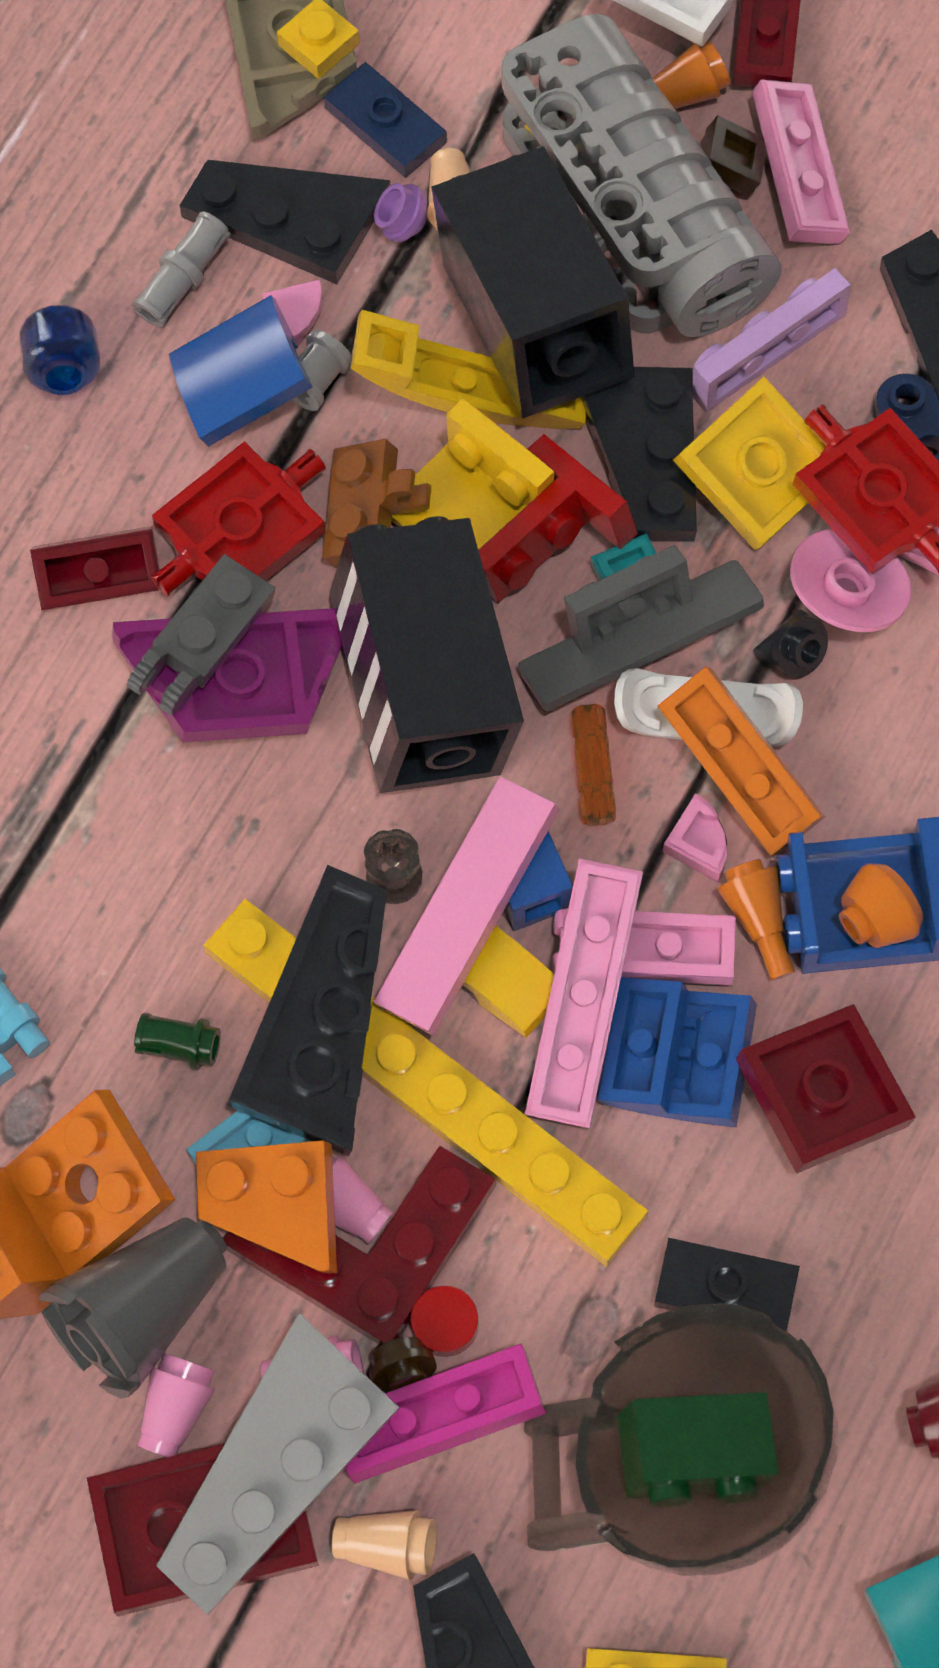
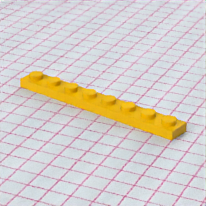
M244 898L205 942L203 947L209 957L269 1003L296 937ZM371 997L372 1008L369 1030L366 1034L362 1076L481 1170L495 1178L499 1184L601 1264L608 1267L648 1218L649 1211L401 1018L378 1007L374 1003L375 998Z

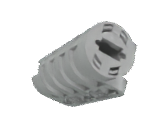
M591 14L575 18L513 48L506 54L502 61V89L510 103L503 112L504 142L513 156L536 149V139L540 144L537 148L545 147L576 205L578 204L584 213L582 216L602 252L608 249L620 267L612 268L628 297L631 330L650 334L675 324L679 332L685 336H705L737 322L756 308L769 295L781 275L782 266L779 259L759 230L753 226L735 195L715 171L704 150L684 126L679 114L653 81L650 72L636 55L612 18L602 14ZM566 58H573L578 63L566 66L561 64L560 61ZM526 70L531 76L539 74V87L535 88L526 76L518 78V72ZM565 115L568 120H561L559 117ZM522 121L524 124H527L533 134L525 129V127L519 128V122ZM595 228H596L597 231L599 232V234H597L596 236H595ZM633 283L639 285L638 289L646 300L654 301L657 299L656 309L650 310L645 304L636 306L637 291Z

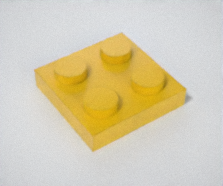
M763 376L676 456L673 461L756 551L808 503L793 486L795 473L820 457L826 445Z

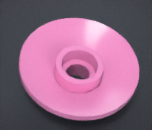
M832 529L822 530L808 536L800 543L793 555L790 575L795 592L812 613L835 627L855 632L882 630L897 622L908 607L911 598V582L903 563L898 557H895L871 574Z

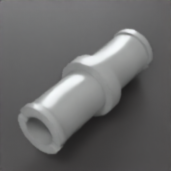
M200 212L196 217V221L174 250L167 249L158 261L161 268L140 296L131 304L135 308L134 311L146 322L162 328L166 323V319L189 289L196 290L203 281V269L221 245L231 236L227 226L210 213Z

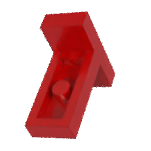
M545 434L540 436L527 450L554 471V481L478 549L490 595L497 603H500L513 590L520 589L526 585L533 577L536 569L555 551L571 544L586 523L590 524L620 550L638 534L627 501Z

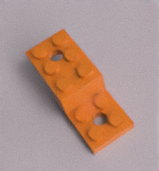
M110 1089L94 1090L8 1165L0 1168V1319L41 1313L51 1302L39 1301L40 1293L56 1281L113 1253L176 1200ZM88 1165L96 1172L99 1182L97 1194L92 1201L84 1197L80 1187L82 1172Z

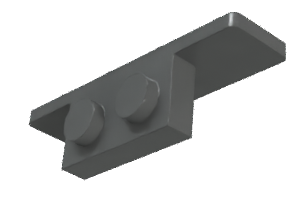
M673 545L654 555L643 557L635 564L602 580L586 584L578 591L564 597L572 637L520 661L518 664L520 675L545 711H550L619 678L628 669L640 668L761 610L764 607L763 595L736 560L729 561L690 580L687 560L677 546Z

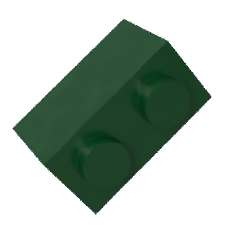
M767 1392L633 1399L617 1416L627 1499L649 1498L650 1506L663 1508L687 1504L692 1500L691 1495L716 1493L717 1502L739 1503L756 1499L759 1496L758 1491L763 1489L779 1474Z

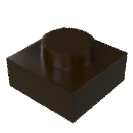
M717 115L706 128L702 149L722 181L728 187L749 197L761 184L766 156L764 138Z

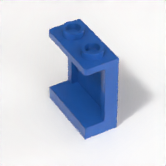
M939 817L918 819L914 833L804 843L802 832L789 833L786 853L776 855V867L778 869L780 893L791 892L793 914L784 916L786 946L789 954L799 953L802 974L939 961ZM867 863L885 864L897 872L909 886L923 913V922L919 935L916 938L875 948L867 942L862 945L857 944L844 930L838 916L844 910L841 897L863 865Z

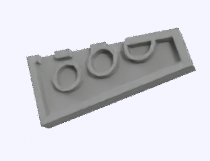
M300 1313L297 1315L157 1564V1567L206 1615H209L399 1410V1407Z

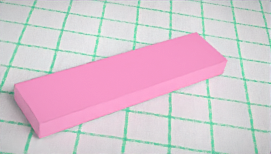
M501 776L498 778L376 996L374 1003L378 1007L433 1036L435 1035L560 809L554 802Z
M579 859L525 1111L527 1116L590 1129L641 886L642 871Z

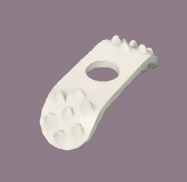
M638 668L628 669L621 674L616 684L614 705L617 718L622 726L631 732L651 737L682 740L657 705L692 677L658 674ZM721 680L772 747L788 744L795 736L801 724L803 700L800 691L794 685L787 683L753 684Z

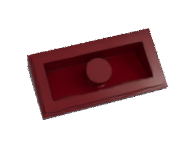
M153 526L38 545L30 549L41 610L158 590L150 578L152 574L160 570Z

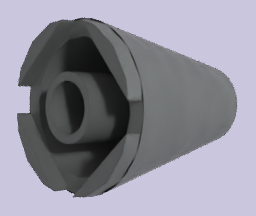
M183 1217L51 1284L39 1294V1301L51 1302L42 1311L45 1322L59 1344L83 1372L93 1364L108 1376L99 1384L102 1389L120 1399L129 1397L141 1386L226 1269V1261L223 1253L227 1250L226 1243L210 1223L203 1220L196 1223L189 1218Z

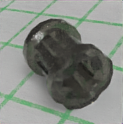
M401 829L378 831L369 838L363 851L366 881L387 890V904L407 902L417 895L422 886L423 871L418 855V843L411 834ZM401 861L404 862L405 866L403 870L395 867ZM384 863L391 866L386 870V872L382 871V865Z

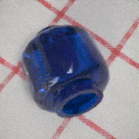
M50 305L36 310L25 319L19 332V344L23 371L32 385L52 394L69 395L81 390L94 380L100 369V351L96 328L86 313L78 308L67 305Z

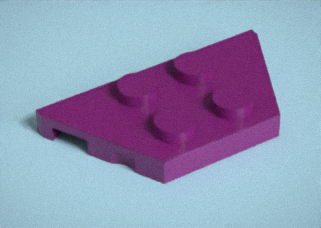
M334 608L262 613L203 688L198 686L177 713L172 716L161 710L159 705L166 688L175 681L180 673L165 665L146 690L182 743L307 734L343 645ZM172 618L113 622V643L132 670L142 660L146 652L152 648V642Z

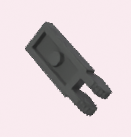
M224 554L152 642V648L146 652L130 674L126 684L127 687L137 694H141L146 688L150 687L165 665H168L180 674L166 688L159 707L170 716L177 713L198 686L201 688L205 686L254 622L264 612L274 598L276 587Z

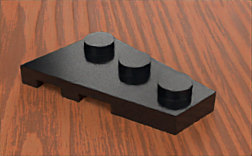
M207 159L179 206L182 218L194 223L200 212L210 213L227 226L228 232L231 233L230 239L337 285L375 221L374 212L377 202L382 193L391 186L390 180Z
M634 367L635 377L581 397L589 417L588 426L594 441L599 443L610 471L609 480L613 490L628 503L638 532L634 538L647 533L650 541L694 542L697 533L696 485L673 461L676 456L694 441L692 368Z
M475 1553L413 1586L426 1668H535Z

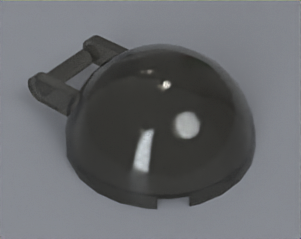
M726 1303L687 1305L655 1315L614 1341L620 1351L595 1378L591 1397L544 1405L546 1414L524 1421V1432L532 1437L534 1521L527 1525V1545L530 1548L539 1551H556L609 1542L633 1561L649 1568L681 1576L728 1573L755 1565L783 1549L806 1527L820 1505L837 1459L838 1421L826 1376L810 1348L802 1339L798 1341L790 1333L774 1325L769 1315L758 1310ZM767 1392L779 1474L763 1489L758 1491L759 1496L756 1499L739 1503L717 1502L716 1493L691 1495L692 1500L687 1504L663 1508L650 1506L649 1498L627 1499L617 1416L633 1399ZM578 1434L575 1465L581 1498L587 1512L562 1515L559 1437Z

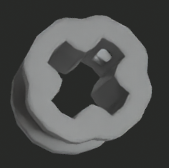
M312 330L306 338L307 347L300 354L299 359L313 388L293 398L292 401L307 410L317 411L324 402L322 394L339 373H347L350 370L352 355L341 342L334 339L328 333L321 330Z

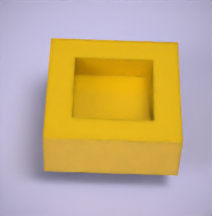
M313 0L276 32L278 46L317 79L324 76L360 44L359 30L323 0Z

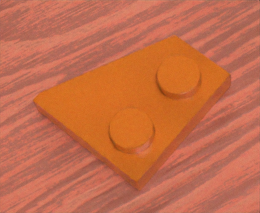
M323 1140L196 1152L199 1219L318 1271L337 1273L331 1143Z

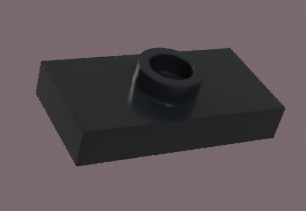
M668 1237L654 1307L786 1336L800 1266Z

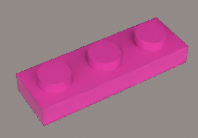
M515 1345L385 1393L399 1407V1410L346 1466L348 1476L355 1484L546 1414L523 1345Z

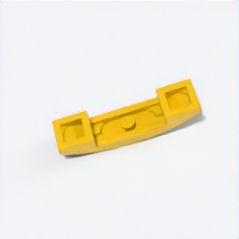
M361 310L358 315L351 369L392 393L448 412L456 403L464 398L491 421L498 424L550 429H581L585 424L586 410L581 397L522 419L490 356L418 338L420 327L418 324Z

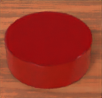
M437 1286L427 1290L417 1299L412 1309L411 1325L414 1337L420 1339L424 1348L430 1350L433 1355L450 1357L462 1353L473 1343L478 1332V1312L473 1300L464 1291L453 1286Z

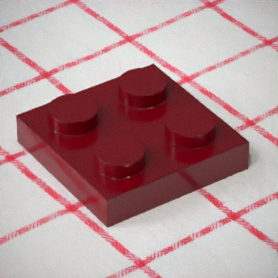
M854 1004L743 1048L736 1057L742 1073L796 1174L909 1127L916 1118Z

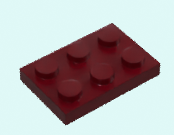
M225 1443L87 1477L113 1610L117 1617L190 1599L157 1567V1564ZM306 1510L235 1587L319 1566Z

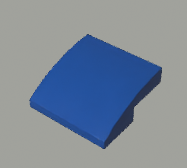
M272 295L169 353L173 373L187 411L199 438L208 447L313 388L295 350L298 348L276 299Z
M621 977L598 1096L599 1102L611 1107L652 1116L701 1124L737 1127L745 1076L736 1061V1057L741 1049L751 1044L757 1008L756 1002L751 995L688 991L683 982Z

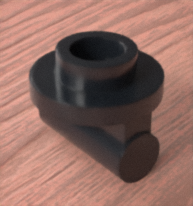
M799 609L758 644L753 651L757 659L768 668L774 666L791 677H804L812 673L824 659L828 647V634L825 626L819 620Z

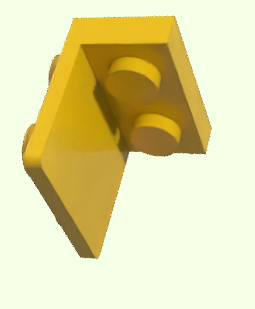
M462 398L446 413L448 443L415 474L414 485L428 483L432 486L430 508L416 513L393 514L391 521L398 527L416 525L426 518L436 516L446 517L449 520L470 518L477 547L480 549L554 481V471L467 400Z

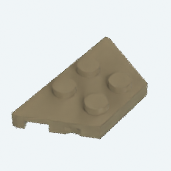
M225 0L253 140L264 138L323 99L327 93L357 69L355 52L352 50L324 76L317 79L278 46L276 32L313 0ZM323 0L347 20L343 0Z

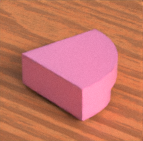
M320 279L262 293L263 299L270 295L276 299L297 346L304 340L303 336L313 327L322 312L323 300Z
M695 794L665 841L663 852L719 882L725 869L727 858L726 835L715 809L704 798Z

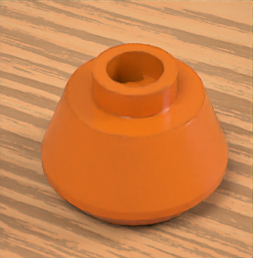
M867 863L863 865L841 897L844 910L838 916L844 930L857 944L862 945L867 942L875 948L916 938L919 935L923 922V913L909 886L897 872L885 864Z

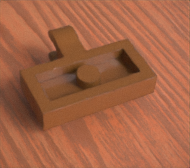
M386 438L335 448L333 451L322 558L334 568L338 567L347 533H355L358 529L373 524H382L391 528L393 514L416 513L430 508L432 486L428 483L414 485L415 471L412 469L396 470L398 449Z

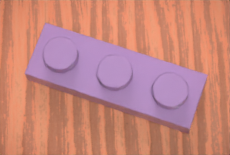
M836 268L818 280L810 278L801 283L792 292L788 301L773 312L762 311L755 315L744 326L741 334L724 346L718 343L709 347L699 356L693 367V399L707 413L846 315L851 284Z

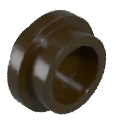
M401 1337L384 1343L373 1352L371 1356L373 1367L370 1370L369 1377L383 1393H388L431 1377L436 1371L437 1363L433 1353L424 1348L420 1339Z

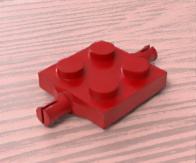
M825 405L817 406V410L813 409L806 416L804 423L812 429L826 447L820 457L795 473L793 486L871 574L901 553L913 551L917 548L939 573V534L937 533L939 530V461L891 408L867 424L845 430L826 409Z
M245 441L152 514L154 526L175 547L178 555L157 573L151 575L150 578L157 589L161 590L162 594L168 597L171 592L193 575L203 580L224 554L265 581L271 578L325 534V521L304 501L300 491L315 476L326 470L319 455L316 456L315 451L308 449L304 455L285 470H282L264 461Z

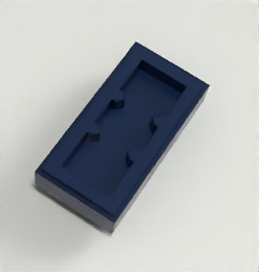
M366 61L324 96L325 109L405 178L447 143V131Z

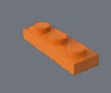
M705 666L657 705L771 856L779 855L787 848L789 833L802 832L804 835L826 817L712 668Z

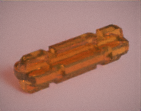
M600 704L579 705L572 710L573 737L576 738L574 747L579 792L582 793L580 795L582 821L589 826L607 825L616 819L615 794L611 791L613 790V776L609 739L606 736L605 708Z

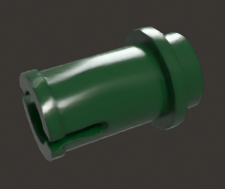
M144 1012L139 1018L135 1032V1053L189 1062L191 1069L199 1070L202 1065H214L220 1047L221 1031L220 1028L211 1027L208 1019L200 1018L197 1024L152 1016V1014Z

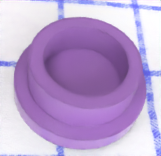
M395 183L382 193L375 207L374 220L376 225L382 228L385 237L399 243L420 232L427 220V196L423 189L414 184L403 186L402 184Z

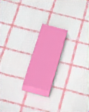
M760 80L752 94L789 241L841 244L850 234L813 86L812 84Z

